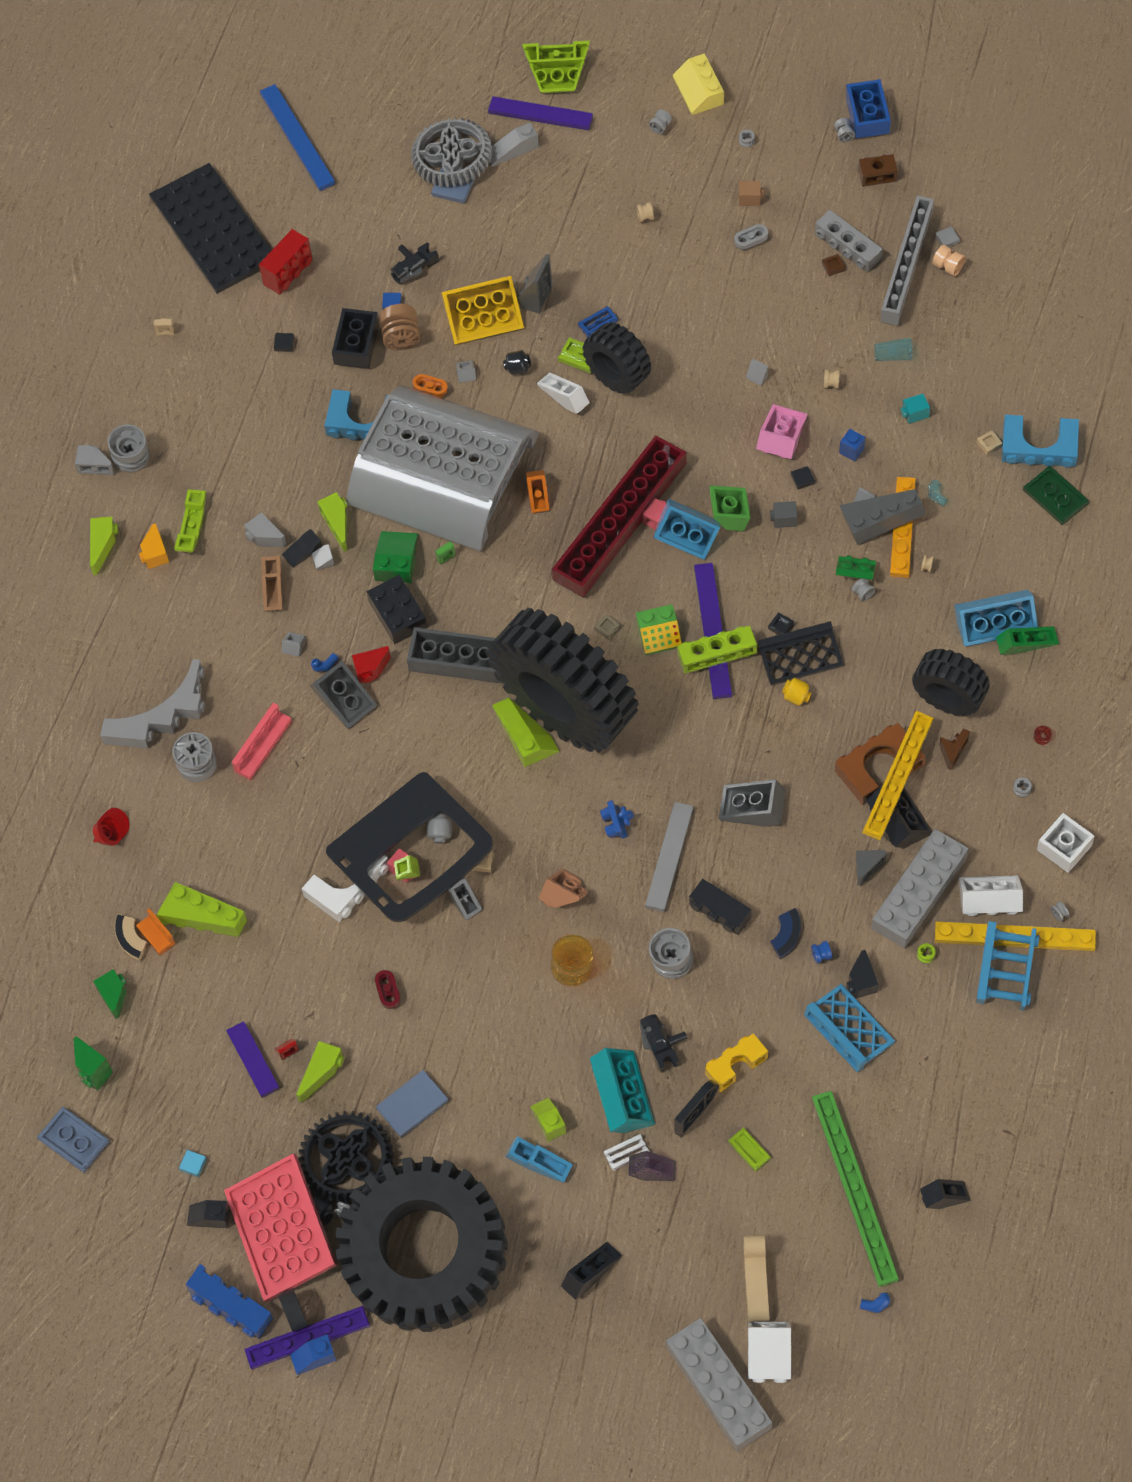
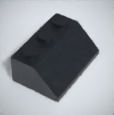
M882 786L866 800L871 811ZM903 788L885 829L890 843L895 847H908L932 834V830L905 788Z

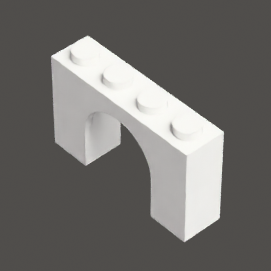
M384 855L368 871L367 874L375 882L388 871V857ZM313 875L302 888L303 896L339 923L343 918H347L355 904H359L364 898V894L355 884L348 888L337 889L329 886L316 875Z

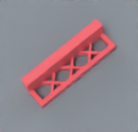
M272 703L231 762L234 772L250 781L292 722L291 717L279 711L277 704Z

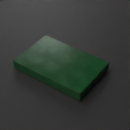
M1048 466L1023 486V491L1061 525L1065 524L1089 504V500L1051 466Z

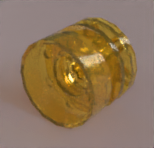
M575 934L559 938L553 945L551 953L552 975L559 983L566 986H578L586 982L591 975L593 965V948L584 937Z

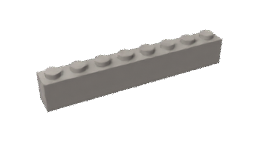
M922 196L916 197L881 309L880 322L897 326L899 324L933 214L934 199Z

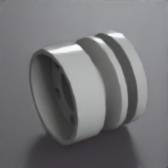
M129 424L120 425L113 429L109 434L107 442L115 467L129 473L142 469L147 464L150 456L143 431L137 426Z
M191 732L180 736L174 743L172 749L173 758L181 777L190 782H202L212 776L217 767V760L208 737L201 733Z
M665 928L655 933L651 938L649 953L653 967L659 975L664 978L675 979L688 973L693 964V954L689 939L684 932L675 928Z

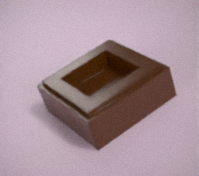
M839 254L822 259V264L828 276L845 271V266Z

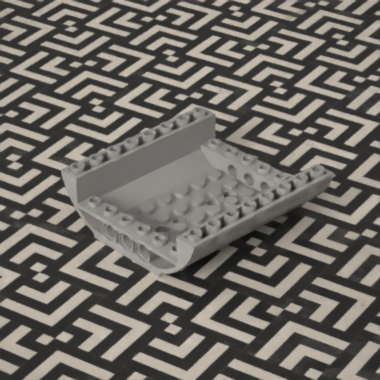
M404 385L398 386L386 397L358 450L350 477L347 505L481 552L488 538L487 524L525 448L533 449L540 433L522 425ZM404 434L412 435L409 439L402 438ZM423 439H426V440L429 441V442H428L427 444H425V445L419 444V441H421V440H423ZM456 451L462 452L460 456L452 455ZM472 457L479 458L477 462L469 461Z

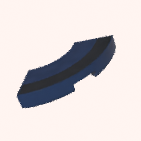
M796 908L778 916L780 931L770 941V944L779 959L787 956L797 944L800 934V918Z

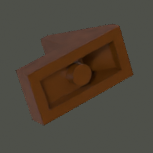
M964 728L960 734L957 733L953 742L940 737L939 746L949 770H952L969 741L970 731Z

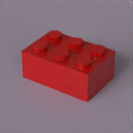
M291 229L259 264L264 286L279 295L288 289L290 283L295 278H298L301 271L312 262L309 238L294 229Z

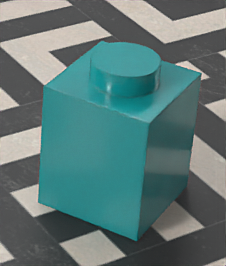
M924 393L903 399L900 411L902 417L906 418L908 424L929 418L930 406Z

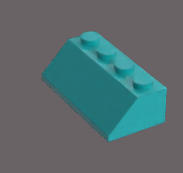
M604 1048L590 1057L610 1132L627 1133L655 1125L634 1051Z

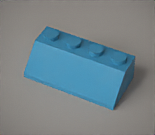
M1028 589L954 605L956 621L964 646L994 641L999 634L1008 628L1038 627L1034 597Z

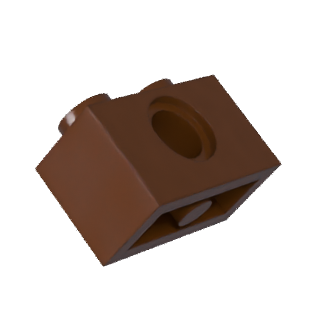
M894 154L859 159L858 171L862 187L897 182L898 170Z

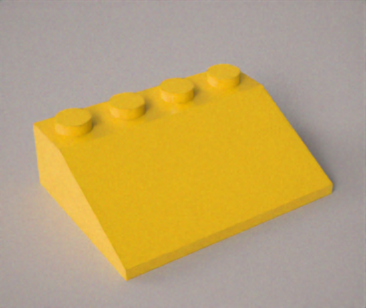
M512 276L441 293L454 345L524 328Z

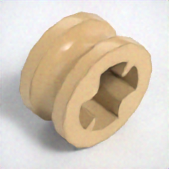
M924 555L921 571L927 570L928 573H931L934 556L929 558L927 555Z

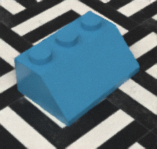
M668 499L661 513L654 538L701 559H705L720 529V524L710 516Z

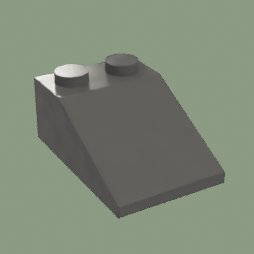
M546 254L532 269L530 275L526 276L524 288L519 291L517 296L520 308L540 314L553 286L549 254Z
M340 661L310 685L321 701L347 729L377 706L343 661Z
M776 779L724 785L719 820L758 826L779 825L782 820L786 790Z

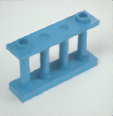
M989 921L976 1003L984 1004L985 998L989 999V997L1021 1002L1020 1010L1024 1011L1025 1006L1030 1004L1031 993H1028L1034 947H1038L1039 935H1036L1037 929L1032 928L1031 936L999 931V929H996L997 922ZM998 939L1029 944L1028 955L998 951L997 948H993L994 940L998 941ZM997 958L1027 963L1025 975L994 970L993 967H990L991 960ZM998 978L1023 982V992L1019 994L991 989V987L987 986L988 979Z

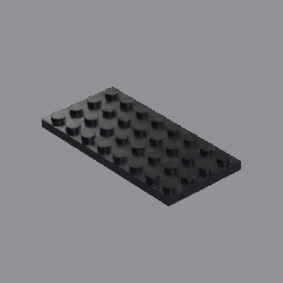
M210 163L149 193L150 199L216 294L260 272L259 264L272 250Z

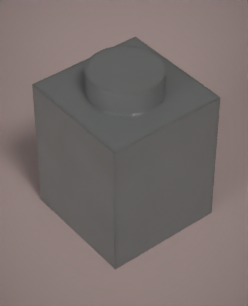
M796 501L773 503V510H770V521H774L775 528L797 527Z

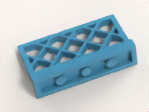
M842 984L806 1007L804 1016L857 1073L864 1068L865 1064L895 1042ZM841 992L846 997L845 1002L834 1001V996ZM822 1004L831 1005V1013L823 1012L819 1006ZM834 1005L845 1007V1014L834 1013ZM848 1007L856 1008L859 1011V1016L848 1015ZM833 1018L844 1019V1027L836 1026L833 1023ZM847 1020L858 1021V1029L848 1028ZM861 1021L869 1022L872 1025V1031L861 1029ZM847 1032L857 1033L858 1040H849L846 1037ZM861 1034L872 1035V1043L860 1042ZM875 1036H881L887 1042L883 1045L875 1044ZM860 1047L871 1048V1054L865 1057L860 1052Z

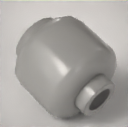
M438 814L427 821V837L433 839L434 843H445L446 839L452 837V820L447 818V815Z

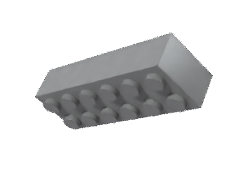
M934 829L873 917L871 929L905 949L967 859L969 848Z
M701 1318L666 1340L667 1350L736 1452L772 1429V1421Z

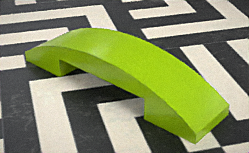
M188 489L185 500V513L180 534L177 535L175 551L194 552L204 517L206 491Z

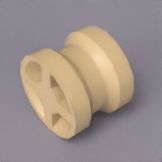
M651 202L646 203V205H636L639 222H643L645 219L654 220Z
M825 370L824 388L832 386L838 389L839 370L835 372Z

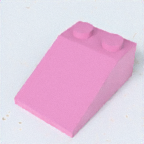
M773 404L760 430L756 449L764 453L778 455L781 458L792 459L808 414Z

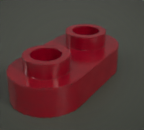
M388 970L379 971L375 976V984L381 1004L387 1009L396 1008L400 1003V995L394 975ZM384 980L389 981L387 984H382ZM388 998H394L392 1002L387 1001Z

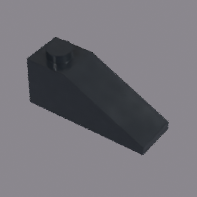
M608 1242L604 1243L567 1272L561 1287L575 1300L578 1299L622 1255Z

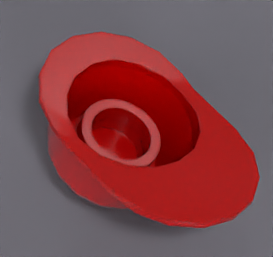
M119 808L107 810L94 824L93 842L110 846L118 844L129 831L130 823L126 813Z

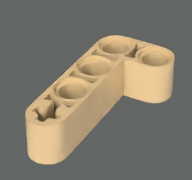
M743 1236L748 1322L769 1321L765 1236Z

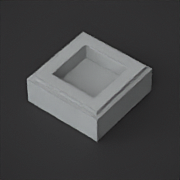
M952 226L936 232L935 237L940 245L944 244L951 247L960 242Z

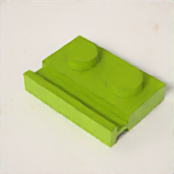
M569 337L560 356H558V361L591 374L590 367L586 364V359L583 356L584 343Z

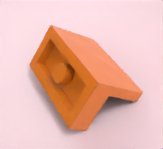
M149 908L146 910L148 917L139 922L136 927L160 956L173 947L175 942L171 933Z

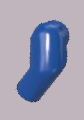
M332 653L326 661H320L315 658L311 661L312 669L316 672L329 671L339 660V657Z
M883 1292L873 1301L862 1299L860 1309L880 1313L889 1306L890 1296L888 1293Z

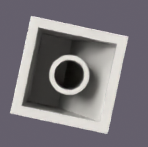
M748 1322V1379H753V1382L757 1383L765 1382V1379H774L776 1383H785L786 1379H791L790 1322Z

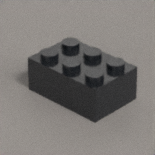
M342 308L332 349L334 365L369 369L379 329L378 312Z
M400 575L366 591L369 604L394 645L411 637L414 627L427 628L425 615Z

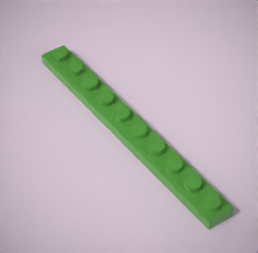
M829 1091L812 1096L813 1104L878 1288L896 1283L899 1279L833 1093Z

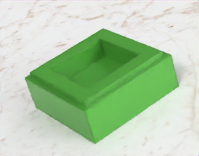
M451 541L435 551L436 559L440 565L455 556V548Z

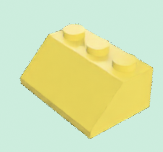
M705 53L689 58L673 74V79L691 115L724 105V91Z

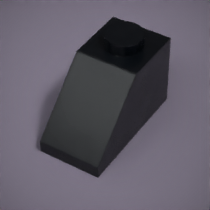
M866 950L861 951L849 973V981L846 982L849 993H853L855 999L878 992L879 984Z
M937 1179L920 1189L926 1208L942 1209L970 1201L964 1181Z
M205 1200L189 1205L187 1226L228 1229L230 1216L228 1202Z

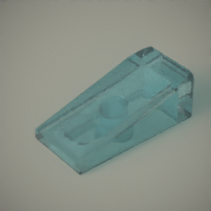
M911 338L874 345L875 361L912 360Z

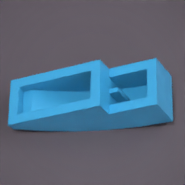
M518 1136L513 1140L505 1156L525 1168L564 1183L573 1165L539 1145L534 1146Z

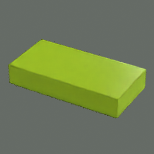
M744 1127L728 1140V1143L755 1172L771 1158Z

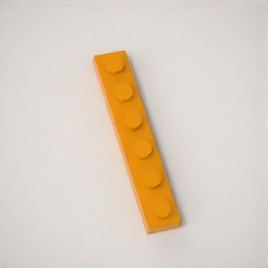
M897 477L896 493L915 489V478ZM913 520L893 529L890 577L909 578Z

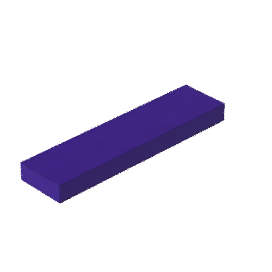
M243 1021L227 1029L226 1032L261 1098L279 1090L280 1088L245 1022Z

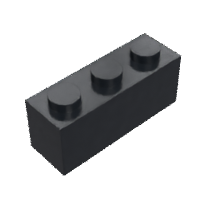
M703 878L689 896V904L693 910L706 914L709 920L720 923L730 933L734 932L738 935L751 918V909Z

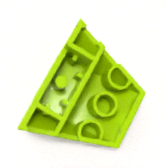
M573 41V44L539 46V43L522 44L540 93L575 92L590 41Z

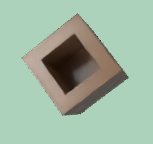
M739 181V206H760V199H764V188H760V181Z

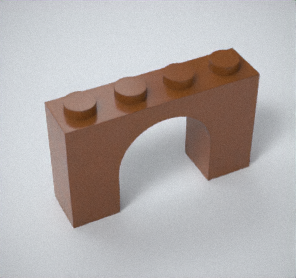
M899 723L887 726L881 734L870 737L867 743L862 746H856L850 754L839 757L835 763V772L862 805L867 803L866 800L879 789V786L865 770L864 763L875 754H888L894 758L896 757L906 734ZM921 750L910 774L925 765L926 756Z

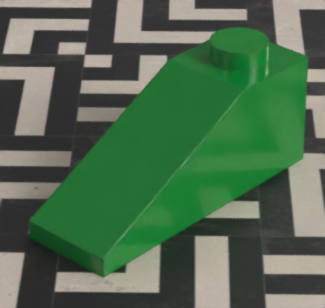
M1054 626L1008 628L996 637L1000 655L1018 654L1059 644Z

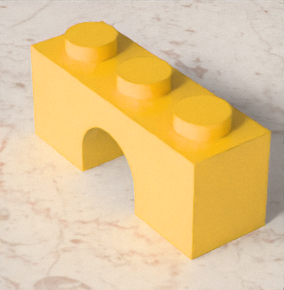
M754 1033L749 1037L746 1035L739 1040L736 1046L727 1048L718 1059L713 1058L706 1064L705 1075L709 1080L712 1079L719 1084L718 1091L722 1092L736 1082V1074L731 1068L734 1063L745 1062L751 1069H754L768 1059V1050Z

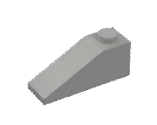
M527 123L515 128L492 146L491 167L539 148L538 134L532 124Z

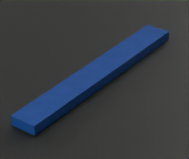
M274 84L260 90V95L318 190L322 191L335 185L333 177L277 86Z

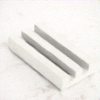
M640 1134L604 1151L612 1171L649 1154V1150ZM639 1142V1144H636V1145H634V1146H632V1147H630V1148H628V1149H626V1150H624V1151H622V1152H619V1153H617V1154H615V1155H613V1156L610 1157V1155H612V1154H614V1153H616V1152H618V1151H620V1150H623V1149H625V1148H627V1147H629V1146H631V1145H633V1144ZM642 1148V1151L617 1163H613V1161Z

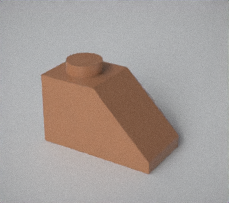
M561 869L546 879L538 899L542 900L549 907L557 908L579 901L588 892L586 888L581 887L579 877L565 869Z

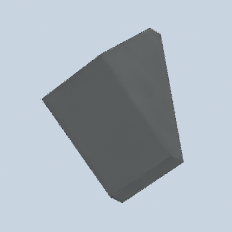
M885 850L856 851L857 885L861 886L886 861L887 852Z
M465 877L448 890L450 900L465 920L482 910Z

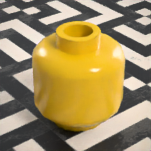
M793 678L791 681L787 680L782 690L784 699L796 706H800L803 702L807 703L811 696L809 684L797 678Z

